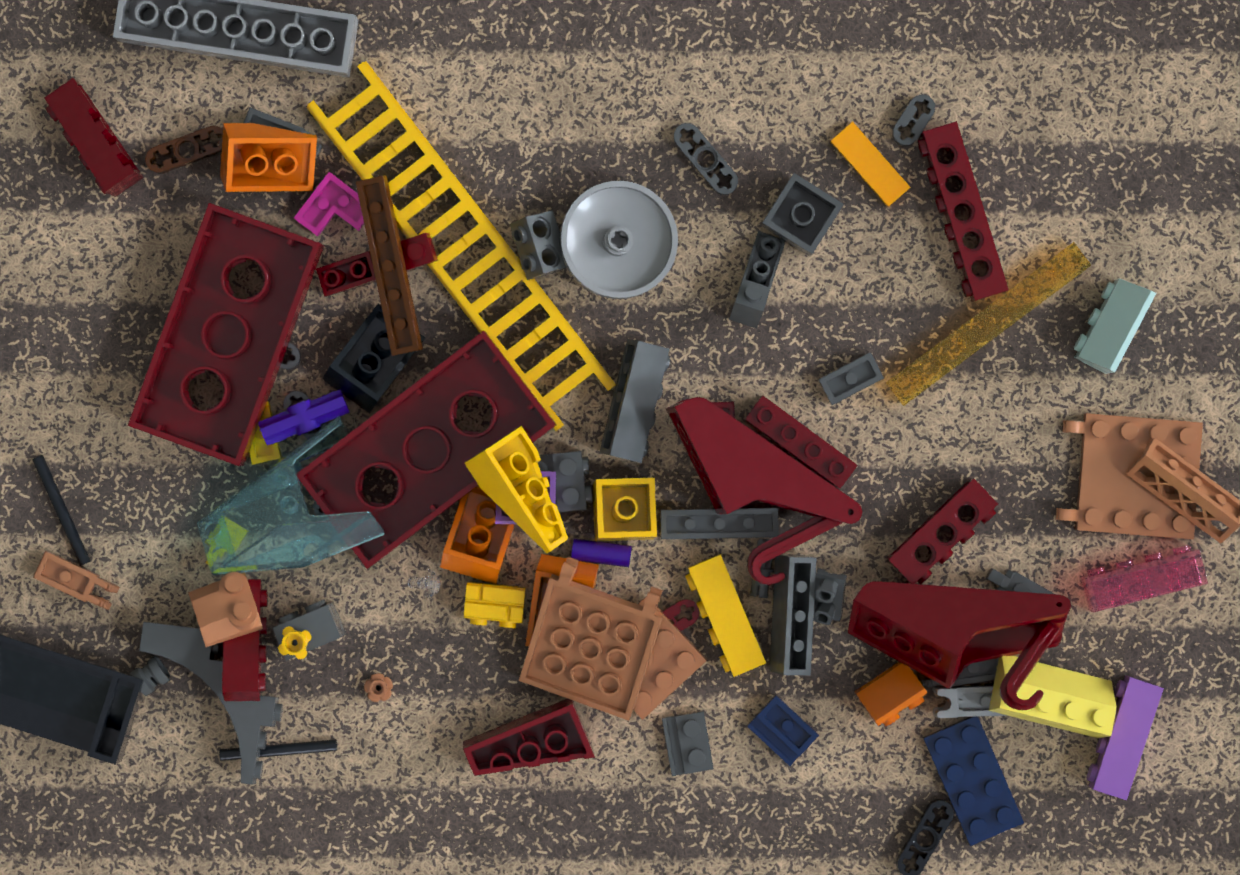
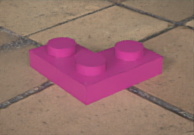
M328 172L294 217L295 220L316 236L321 234L335 214L360 231L364 221L358 193L330 172Z

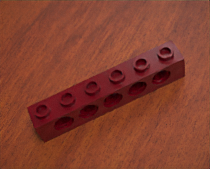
M957 121L923 131L920 134L921 140H918V147L921 156H927L930 168L926 169L930 184H936L939 196H935V202L939 213H945L947 224L943 225L947 240H953L956 252L952 253L956 268H962L965 280L961 281V286L965 297L970 296L971 301L974 302L1008 291L1009 288ZM944 149L950 152L952 156L950 164H941L937 160V152ZM953 177L960 182V190L958 192L952 193L947 190L945 186L947 178ZM962 205L968 209L969 217L967 220L961 221L955 217L954 209L956 206ZM966 233L976 236L978 241L976 248L969 249L965 247L963 237ZM975 261H980L986 266V273L983 277H977L972 273L971 267Z

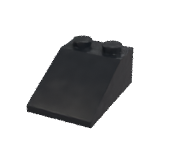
M378 303L329 366L322 379L336 390L341 389L343 395L370 414L416 351L392 356L382 307ZM420 334L421 342H423L425 337Z

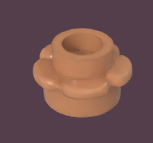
M381 673L373 674L371 679L366 680L364 684V691L368 693L367 697L373 702H379V700L386 701L392 695L393 683L389 677H384ZM377 685L381 686L380 691L376 690Z

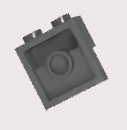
M582 451L539 455L541 459L538 462L540 471L556 472V505L559 512L587 510V504L592 503L591 486H585L584 474H590L588 456L582 457Z

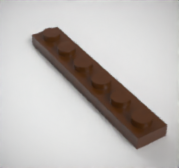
M383 175L356 181L391 354L395 356L423 350L387 176Z

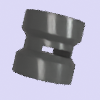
M157 656L149 659L147 665L143 668L137 667L130 672L131 676L143 679L141 692L145 696L153 693L155 687L159 684L165 685L171 680L168 670Z

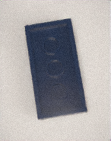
M978 716L966 718L923 737L970 846L1024 823Z

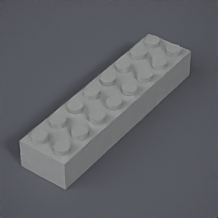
M118 0L113 38L121 43L350 78L359 20L354 14L263 0Z

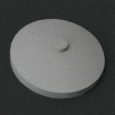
M609 181L586 190L570 206L561 226L560 248L567 269L580 285L602 297L627 299L648 292L667 275L676 257L678 232L671 211L653 191L633 182Z

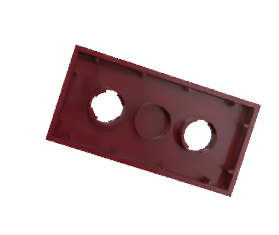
M209 203L128 426L231 464L244 466L259 426L258 422L261 421L324 245ZM246 260L256 261L259 263V268L264 275V286L256 295L247 297V299H239L234 295L235 292L230 286V272L235 266L246 262ZM209 370L219 376L218 378L223 384L224 396L222 401L216 406L203 411L194 406L188 389L192 379Z
M482 331L299 471L296 477L364 566L369 569L478 486L476 480L466 467L465 462L520 426L523 427L532 443H534L557 426V424L487 332ZM468 394L469 397H486L492 405L493 409H491V420L489 422L491 425L482 433L466 429L463 431L456 423L457 403ZM373 466L375 468L391 469L398 478V488L395 494L397 496L388 505L373 501L369 502L362 492L364 474Z

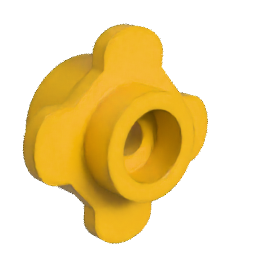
M291 626L284 628L282 631L284 636L282 644L278 647L280 654L295 655L297 659H304L308 654L306 650L307 643L312 638L310 632L307 630L300 632L294 630ZM293 640H297L298 644L296 646L292 644Z

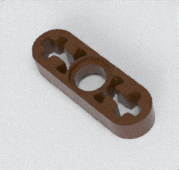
M209 126L155 146L146 154V165L151 171L163 174L222 152V139L218 141L219 146L214 147L212 144L204 145L203 148L206 151L201 153L200 144L195 138L200 136V140L204 142L211 138V132H214L217 136H223V129L218 126ZM184 142H192L195 146V152L190 158H183L179 153V147ZM173 146V154L178 159V162L174 163L173 158L163 161L164 166L162 168L157 164H152V161L156 159V153L159 152L162 156L169 155L171 152L168 148Z

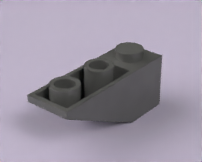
M758 231L729 320L757 329L786 242L785 240Z

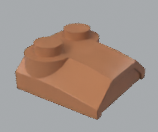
M245 572L227 573L220 581L188 592L205 647L263 629Z

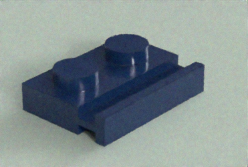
M777 695L747 724V727L789 766L819 736L811 726Z

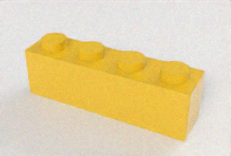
M721 554L689 566L688 570L690 573L685 575L691 592L697 590L701 601L696 602L702 618L709 617L712 628L707 630L714 646L720 644L724 655L719 656L725 673L731 671L735 677L766 664Z

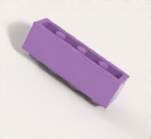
M1125 675L1123 681H1118L1114 693L1115 697L1118 698L1112 735L1099 738L1096 752L1099 753L1096 764L1092 763L1087 773L1090 788L1127 800L1164 688Z

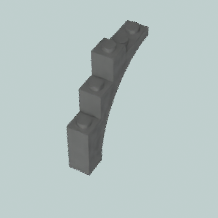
M143 622L139 651L163 656L183 665L200 677L214 691L230 715L238 737L241 755V783L256 784V780L261 779L263 773V761H259L260 749L265 750L267 743V732H263V727H275L276 721L280 722L282 718L283 704H278L279 698L260 695V701H224L222 694L223 661L214 660V654H219L221 643L205 647L200 628Z

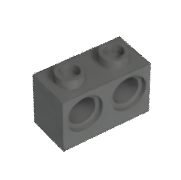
M553 210L527 216L509 224L527 280L553 274L567 268L561 253L560 231Z

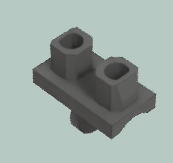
M818 568L815 581V622L825 625H831L832 620L840 622L843 614L847 575L830 574L824 569Z

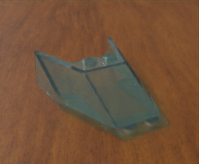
M339 416L274 462L197 522L212 575H222L230 572L246 573L303 568L385 535L383 528L370 511L316 516L310 515L308 512L300 481L297 477V473L302 470L300 462L326 452L350 433Z

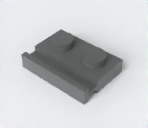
M704 711L662 718L672 776L713 770Z

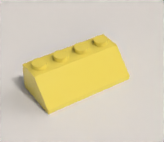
M1002 656L999 658L989 711L1095 738H1104L1112 735L1117 708L1112 681L1038 662L1018 690L1017 696L1022 700H1027L1037 690H1041L1044 693L1043 697L1032 709L1016 710L1004 703L1000 696V686L1018 657Z

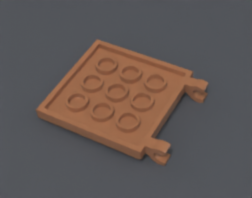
M1084 413V422L1063 420L1062 432L1083 434L1077 510L1056 508L1055 520L1076 521L1075 530L1194 540L1195 524L1128 476L1127 472L1143 455L1148 443L1154 437L1199 470L1203 422ZM1145 465L1139 469L1147 477H1155L1154 472ZM1164 485V489L1170 494H1179L1178 490L1173 486ZM1188 503V507L1196 511L1197 504Z
M567 557L566 562L563 563L560 576L552 574L549 578L519 681L629 721L664 616L663 613L656 611L663 590L651 586L644 606L632 603L572 581L579 560Z

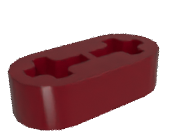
M682 599L663 610V613L669 620L672 619L674 625L682 631L698 620L699 608L693 600ZM685 604L686 607H694L695 610L691 613L692 619L688 620L686 617H682L676 621L674 616L681 612V605Z

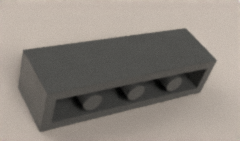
M627 339L599 453L642 463V459L646 456L649 448L647 441L649 431L654 426L656 420L654 412L656 403L663 392V385L661 384L663 375L670 364L669 348Z
M781 554L775 557L774 574L784 573L785 579L775 583L773 590L769 669L771 672L781 675H811L816 557Z

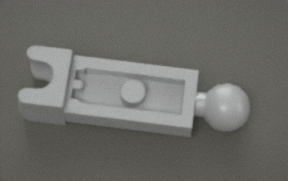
M941 685L934 686L932 689L938 696L946 697L945 705L935 707L932 711L933 715L937 718L1007 716L989 711L993 685L952 686L950 689Z

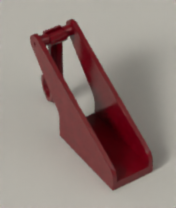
M695 397L682 400L665 408L717 514H729L758 500L813 516V518L758 545L751 551L747 560L748 572L760 584L771 585L785 579L784 573H777L768 577L762 575L760 568L763 563L842 523L853 524L860 520L862 508L858 502L707 399Z
M873 581L862 587L854 598L847 633L948 689L952 687L962 671L970 664L1001 658L1002 656L1020 654L1002 680L1000 696L1004 703L1013 709L1029 710L1041 701L1044 694L1043 691L1037 690L1027 700L1018 698L1017 692L1047 648L1056 647L1061 643L1066 618L1071 609V602L1065 596L1057 594ZM1043 621L1042 624H1032Z

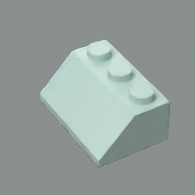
M1120 278L1115 280L1114 283L1108 282L1101 295V298L1105 300L1100 310L1095 308L1087 323L1091 325L1086 336L1081 334L1074 346V350L1078 351L1074 358L1104 374L1114 373L1156 293Z

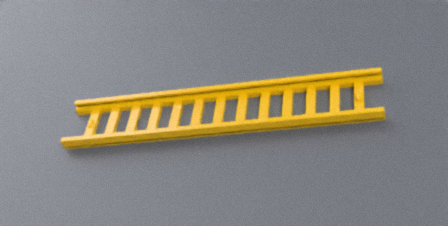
M367 61L362 62L357 67L371 84L368 88L329 118L325 116L314 100L307 104V110L362 180L373 178L372 174L413 142H416L425 155L388 183L391 196L431 165L437 169L443 178L399 211L393 204L397 226L407 239L423 233H430L432 239L467 211L471 213L478 225L437 256L438 261L427 265L480 333L482 331L487 332L555 421L557 426L554 429L558 431L564 424L550 407L593 373L607 391L616 386L615 382L536 280H527L521 266V261ZM379 95L389 109L345 141L336 128ZM395 119H398L407 132L363 165L354 151ZM451 188L460 199V202L417 234L407 221ZM487 234L496 248L453 281L443 267ZM505 257L515 271L471 304L461 290ZM520 281H523L532 292V295L488 327L479 313ZM541 304L550 318L510 349L506 350L497 336L537 305ZM559 327L568 341L527 373H524L515 362V359L555 328ZM576 350L586 364L543 397L532 383Z

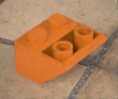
M897 662L854 691L878 726L882 723L885 726L892 724L900 718L898 714L906 707L912 710L925 701L923 696L928 693L911 668L901 662Z

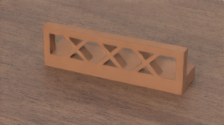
M1155 437L1148 443L1143 455L1129 468L1128 476L1220 544L1240 527V500ZM1145 465L1154 472L1155 477H1147L1139 469ZM1164 485L1173 486L1178 490L1179 494H1170L1164 489ZM1188 503H1196L1202 507V512L1193 511L1188 507ZM1211 520L1221 521L1227 528L1224 531H1220L1212 525Z

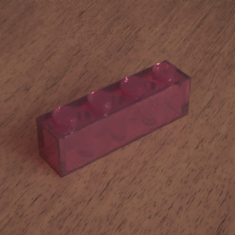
M1183 545L1173 548V554L1162 556L1161 552L1144 555L1145 561L1133 563V559L1116 562V568L1105 571L1104 566L1088 569V575L1082 576L1081 581L1089 611L1094 613L1208 584L1200 549H1191L1190 545Z

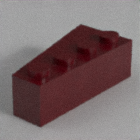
M72 78L44 97L48 103V106L45 107L46 111L55 122L59 120L64 128V131H62L63 136L71 146L75 145L80 153L78 156L87 170L92 171L96 178V184L104 194L108 193L117 197L144 178L79 81Z
M570 699L562 700L463 741V751L474 776L510 771L514 768L540 766V764L553 762H569L573 759L595 758L594 750L575 704Z

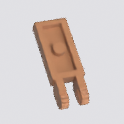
M49 551L44 552L33 578L83 602L89 601L107 610L110 609L112 603L103 597L92 594L95 585L111 593H117L120 588L116 584L100 578V575Z

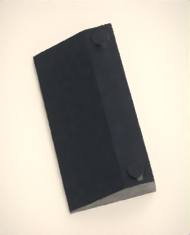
M0 634V724L87 751V756L114 765L122 762L131 734L143 679Z

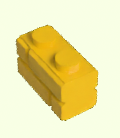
M467 582L464 618H470L469 624L487 625V620L499 621V627L516 628L517 623H523L526 587Z

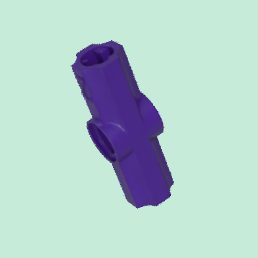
M339 389L311 401V399L292 405L286 408L287 411L262 420L258 424L268 446L293 435L300 436L322 427L321 424L346 415L350 411L342 391Z

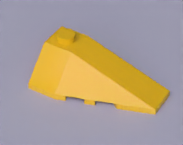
M520 426L465 462V465L479 487L546 553H549L566 541L568 536L558 507L550 500L547 491L550 485L547 477H542L538 462L541 461L538 450L523 427Z

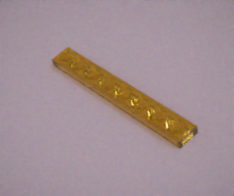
M1072 242L885 382V384L902 406L906 405L1091 266L1090 262L1075 242Z

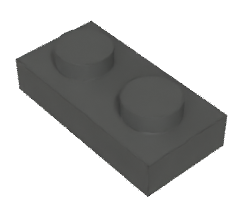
M870 352L818 379L832 406L884 379Z

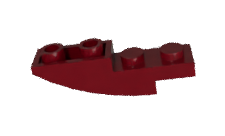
M423 233L400 241L407 272L438 261L430 233ZM370 251L316 269L324 297L376 282Z

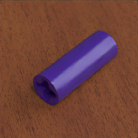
M574 539L571 558L583 562L629 568L632 546Z

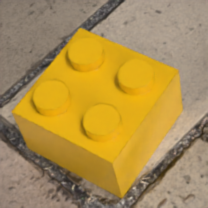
M655 478L596 479L593 482L595 541L653 540L657 537Z

